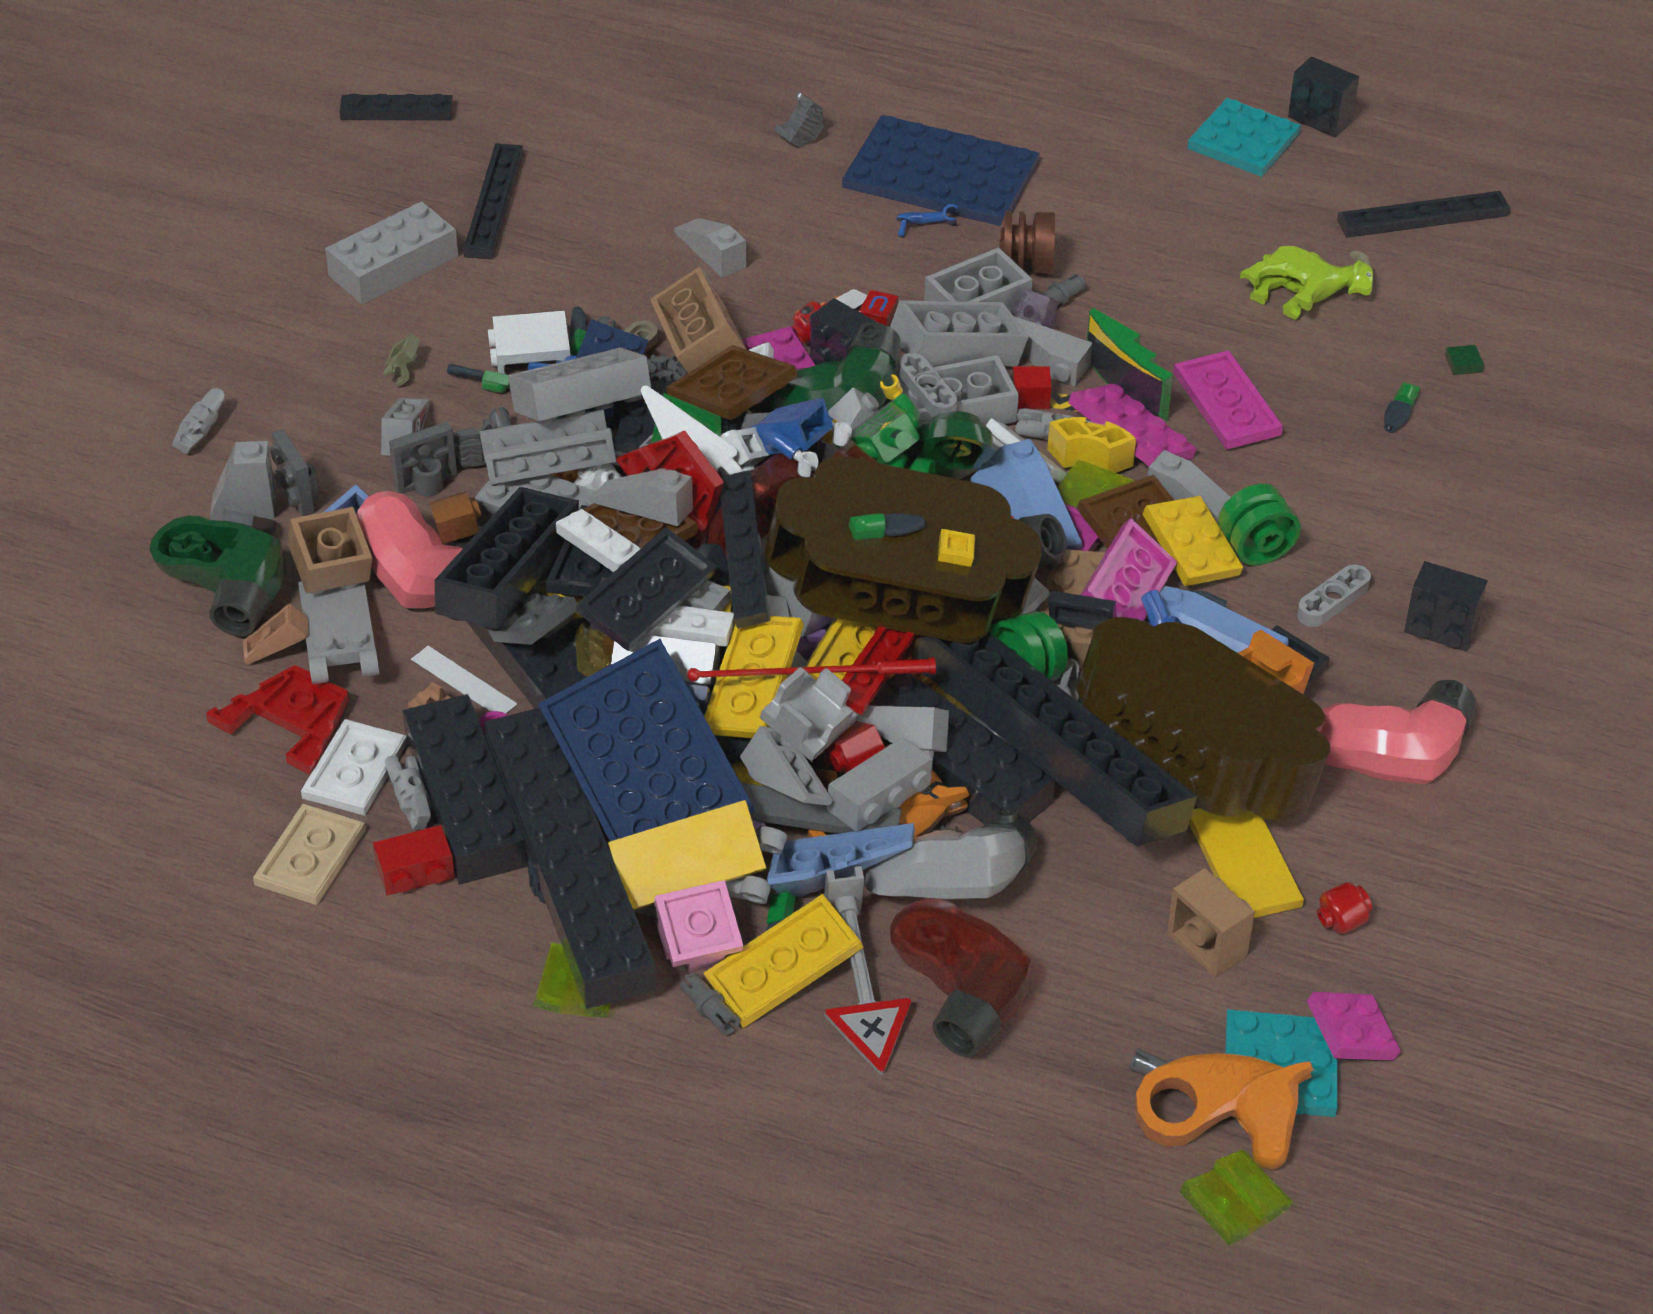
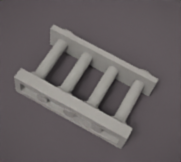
M603 409L585 412V414L580 416L557 417V421L548 424H539L538 421L479 431L490 485L616 462L610 428L607 429Z

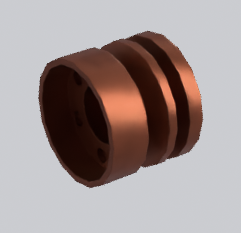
M1005 211L1000 227L999 248L1011 259H1018L1017 265L1022 270L1025 260H1031L1033 273L1052 274L1055 245V212H1036L1033 224L1027 225L1025 213L1020 211L1018 225L1012 224V211Z

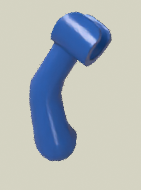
M949 204L944 207L942 212H909L899 214L896 220L901 222L897 235L898 237L905 235L906 224H928L945 221L946 224L954 225L957 220L948 217L947 213L951 211L959 212V208L954 204Z

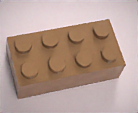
M700 266L650 299L677 359L688 373L732 345L746 349L717 289Z
M1066 550L1063 555L1064 560L1062 564L1050 570L1046 588L1049 592L1057 591L1080 595L1106 552ZM1047 597L1042 602L1040 612L1046 613L1049 616ZM1057 624L1067 644L1068 658L1075 659L1080 666L1079 671H1081L1094 630Z

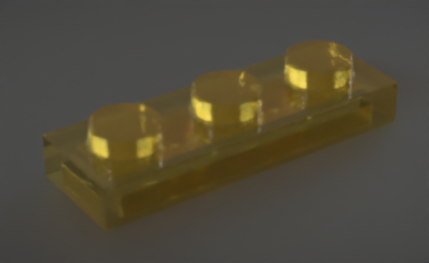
M582 623L575 632L577 670L588 677L611 665L612 658L611 654L608 653L609 650L602 646V641L606 634L596 626L591 628Z

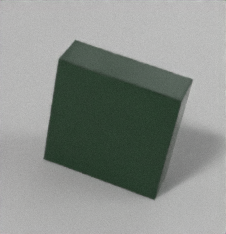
M1476 345L1446 347L1445 357L1453 375L1480 373L1483 371L1484 363Z

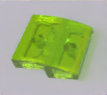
M1079 459L1066 474L1057 489L1065 504L1077 508L1079 501L1134 482L1135 480Z
M551 942L532 1006L561 1014L583 1017H607L611 1003L586 1010L562 945Z
M1243 1149L1217 1159L1211 1171L1184 1181L1180 1190L1183 1197L1228 1245L1247 1237L1268 1224L1292 1204V1200Z

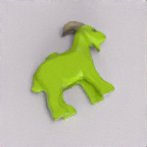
M1281 246L1273 254H1265L1263 261L1257 262L1250 268L1243 270L1240 273V279L1246 278L1251 281L1254 290L1250 293V299L1262 305L1266 304L1270 290L1284 286L1286 289L1297 293L1283 305V314L1296 320L1299 318L1302 308L1309 311L1313 303L1327 299L1343 287L1348 286V294L1360 293L1365 296L1370 295L1372 292L1373 271L1367 255L1357 250L1349 253L1350 257L1357 262L1340 267L1331 265L1314 252H1308L1296 246Z

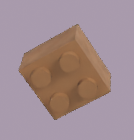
M353 507L290 519L288 545L306 593L369 581L372 556Z
M1204 868L1173 888L1167 935L1217 978L1247 958L1255 912L1245 900L1240 899L1229 890L1220 878L1215 877Z

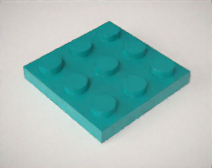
M1226 98L1188 139L1187 149L1262 177L1298 137L1301 125L1286 118L1267 113L1262 109H1256L1237 100Z
M1227 1009L1225 1054L1250 1056L1281 1067L1301 1062H1311L1313 1071L1310 1073L1312 1077L1298 1084L1296 1114L1336 1117L1337 1058L1333 1057L1314 1017Z

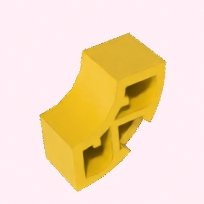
M1069 417L1049 422L1047 450L1063 468L1088 466L1109 476L1133 466L1136 438L1122 427L1108 421L1105 422V425L1086 422L1087 417Z

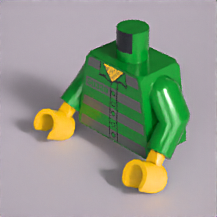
M891 374L894 382L892 386L887 387L880 381L885 397L891 400L894 399V401L888 403L854 428L850 441L847 442L846 446L836 445V448L847 457L885 464L919 440L920 437L916 430L920 423V413L907 394H902L903 389L896 375ZM829 430L822 436V440L827 444H833V432Z

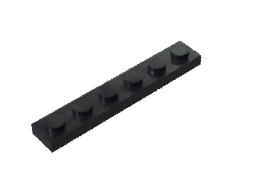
M751 470L721 476L724 485L720 496L733 616L737 629L770 621L754 480Z

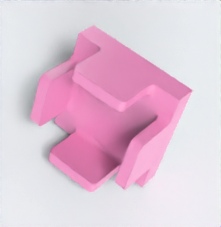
M725 880L655 896L654 902L659 918L658 932L666 960H671L672 967L687 964L689 973L713 967L722 961L727 954L743 951V942Z

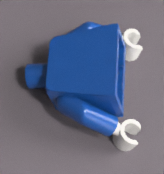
M823 397L777 408L758 424L751 427H755L768 454L782 453L791 461L794 459L799 461L798 473L803 477H810L811 470L815 472L818 467V457L813 452L802 453L801 451L809 449L829 430L833 432L832 442L839 446H846L847 442L850 441L852 433L851 426L848 423L832 422L833 418L829 416Z

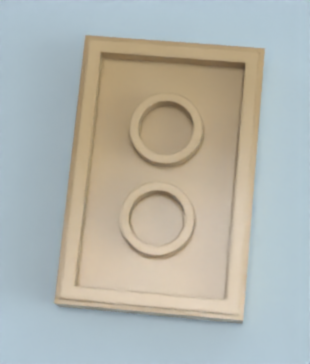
M302 804L254 875V885L318 905L365 833V823Z

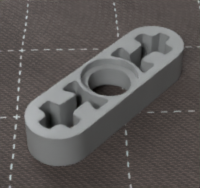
M907 353L901 356L899 359V377L928 413L934 417L939 413L956 411L957 397L926 358L917 353ZM922 384H932V385H934L935 387H933V388H923V387H921L920 385H922Z
M1348 565L1305 595L1299 601L1297 612L1299 622L1308 627L1323 625L1367 593L1371 579L1370 571L1361 565ZM1335 592L1340 594L1342 598L1332 599L1326 594Z

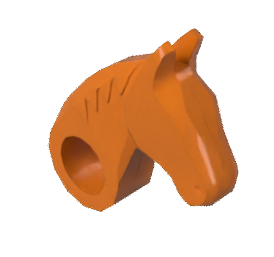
M1213 1053L1181 1057L1155 1068L1144 1076L1136 1092V1123L1148 1139L1164 1147L1185 1146L1221 1120L1233 1116L1252 1142L1251 1153L1254 1163L1258 1167L1265 1169H1278L1285 1164L1289 1152L1298 1105V1084L1312 1077L1310 1072L1313 1071L1311 1062H1301L1281 1067L1254 1057L1235 1054ZM1177 1089L1190 1097L1195 1111L1191 1117L1183 1122L1169 1123L1156 1116L1152 1111L1150 1101L1161 1090Z

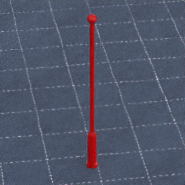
M929 657L928 659L886 660L871 665L802 668L808 674L821 673L825 668L832 673L877 671L879 674H935L936 661L935 657ZM800 667L708 671L690 668L687 672V678L690 681H697L699 678L788 675L793 674Z

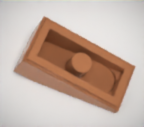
M286 605L243 640L244 662L249 665L309 636L307 616L293 605Z

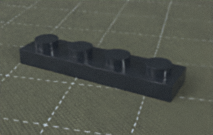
M355 93L342 95L339 110L340 120L451 121L453 95H359Z

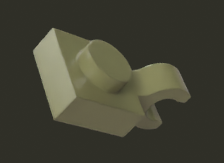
M413 333L392 346L384 365L386 366L384 376L388 377L394 373L397 376L395 384L397 387L409 380L407 367L415 361L418 355L416 350L420 339Z

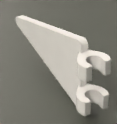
M649 386L641 388V393L662 439L685 430L717 472L722 468L727 475L743 472L734 460L738 455L735 447Z

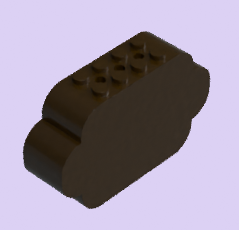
M832 457L818 465L814 478H793L780 487L766 540L765 559L771 569L777 574L794 580L793 590L796 599L803 607L813 613L953 642L970 643L986 636L993 620L1004 621L1015 618L1022 613L1040 563L1042 544L1034 529L1020 520L1011 518V508L1007 499L1000 492L989 486L851 457ZM901 513L923 516L925 526L923 529L907 535H884L882 538L854 540L849 528V521L851 517L868 514ZM942 529L975 535L974 559L971 567L938 561L939 536Z
M1114 617L1098 624L1094 628L1076 685V691L1083 700L1081 705L1196 794V806L1219 816L1236 817L1250 811L1257 816L1274 821L1293 820L1309 809L1330 752L1328 740L1320 733L1325 721V715L1317 703L1194 626L1180 622H1164L1152 626L1135 618Z

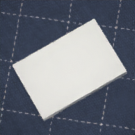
M344 719L301 790L302 799L365 816L389 776L385 766V759L389 756H396L399 759L408 744L407 736Z

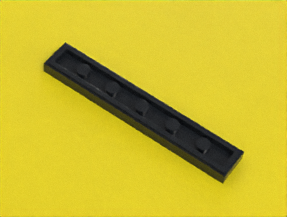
M495 143L464 245V257L493 260L524 154L522 145Z
M1501 191L1338 212L1337 221L1346 238L1506 217L1509 216L1511 208Z

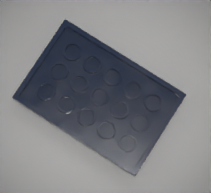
M881 115L843 176L842 188L940 212L943 211L945 206L954 204L959 208V212L951 211L948 214L1001 226L1005 211L1013 210L1039 162L1040 152L1002 144L998 141L977 138L973 135L960 134L947 129H939L918 122L897 119L893 116Z
M661 638L538 703L610 842L746 800L749 813L755 811Z

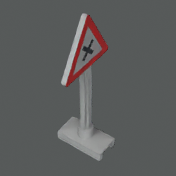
M862 866L854 867V877L835 879L833 870L826 871L824 896L862 943L856 917L861 915L864 886ZM861 949L849 957L859 1004L826 1009L825 1018L879 1075H883L910 1009L911 999L902 998L876 1002L873 997L864 950Z

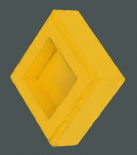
M942 529L939 536L938 561L971 567L974 559L975 535Z

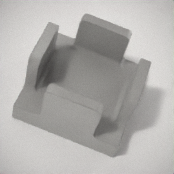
M800 667L780 684L774 700L762 710L759 718L812 762L855 723L858 715L850 707L846 706L851 688L830 670L825 668L816 681Z

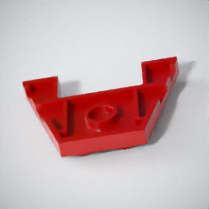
M685 430L630 451L616 459L627 476L648 472L649 469L651 471L659 469L674 470L678 473L692 476L693 510L687 517L697 522L698 534L685 540V542L694 549L705 544L724 481Z
M293 665L259 683L258 690L248 695L241 693L231 698V704L220 710L217 707L212 708L206 713L209 724L232 734L255 713L302 737L285 754L287 764L311 775L324 754L349 702V695L347 690L331 682L312 684L311 673L297 665Z

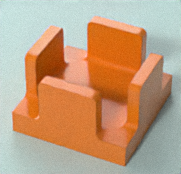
M1263 630L1253 633L1250 645L1238 653L1303 694L1314 662Z

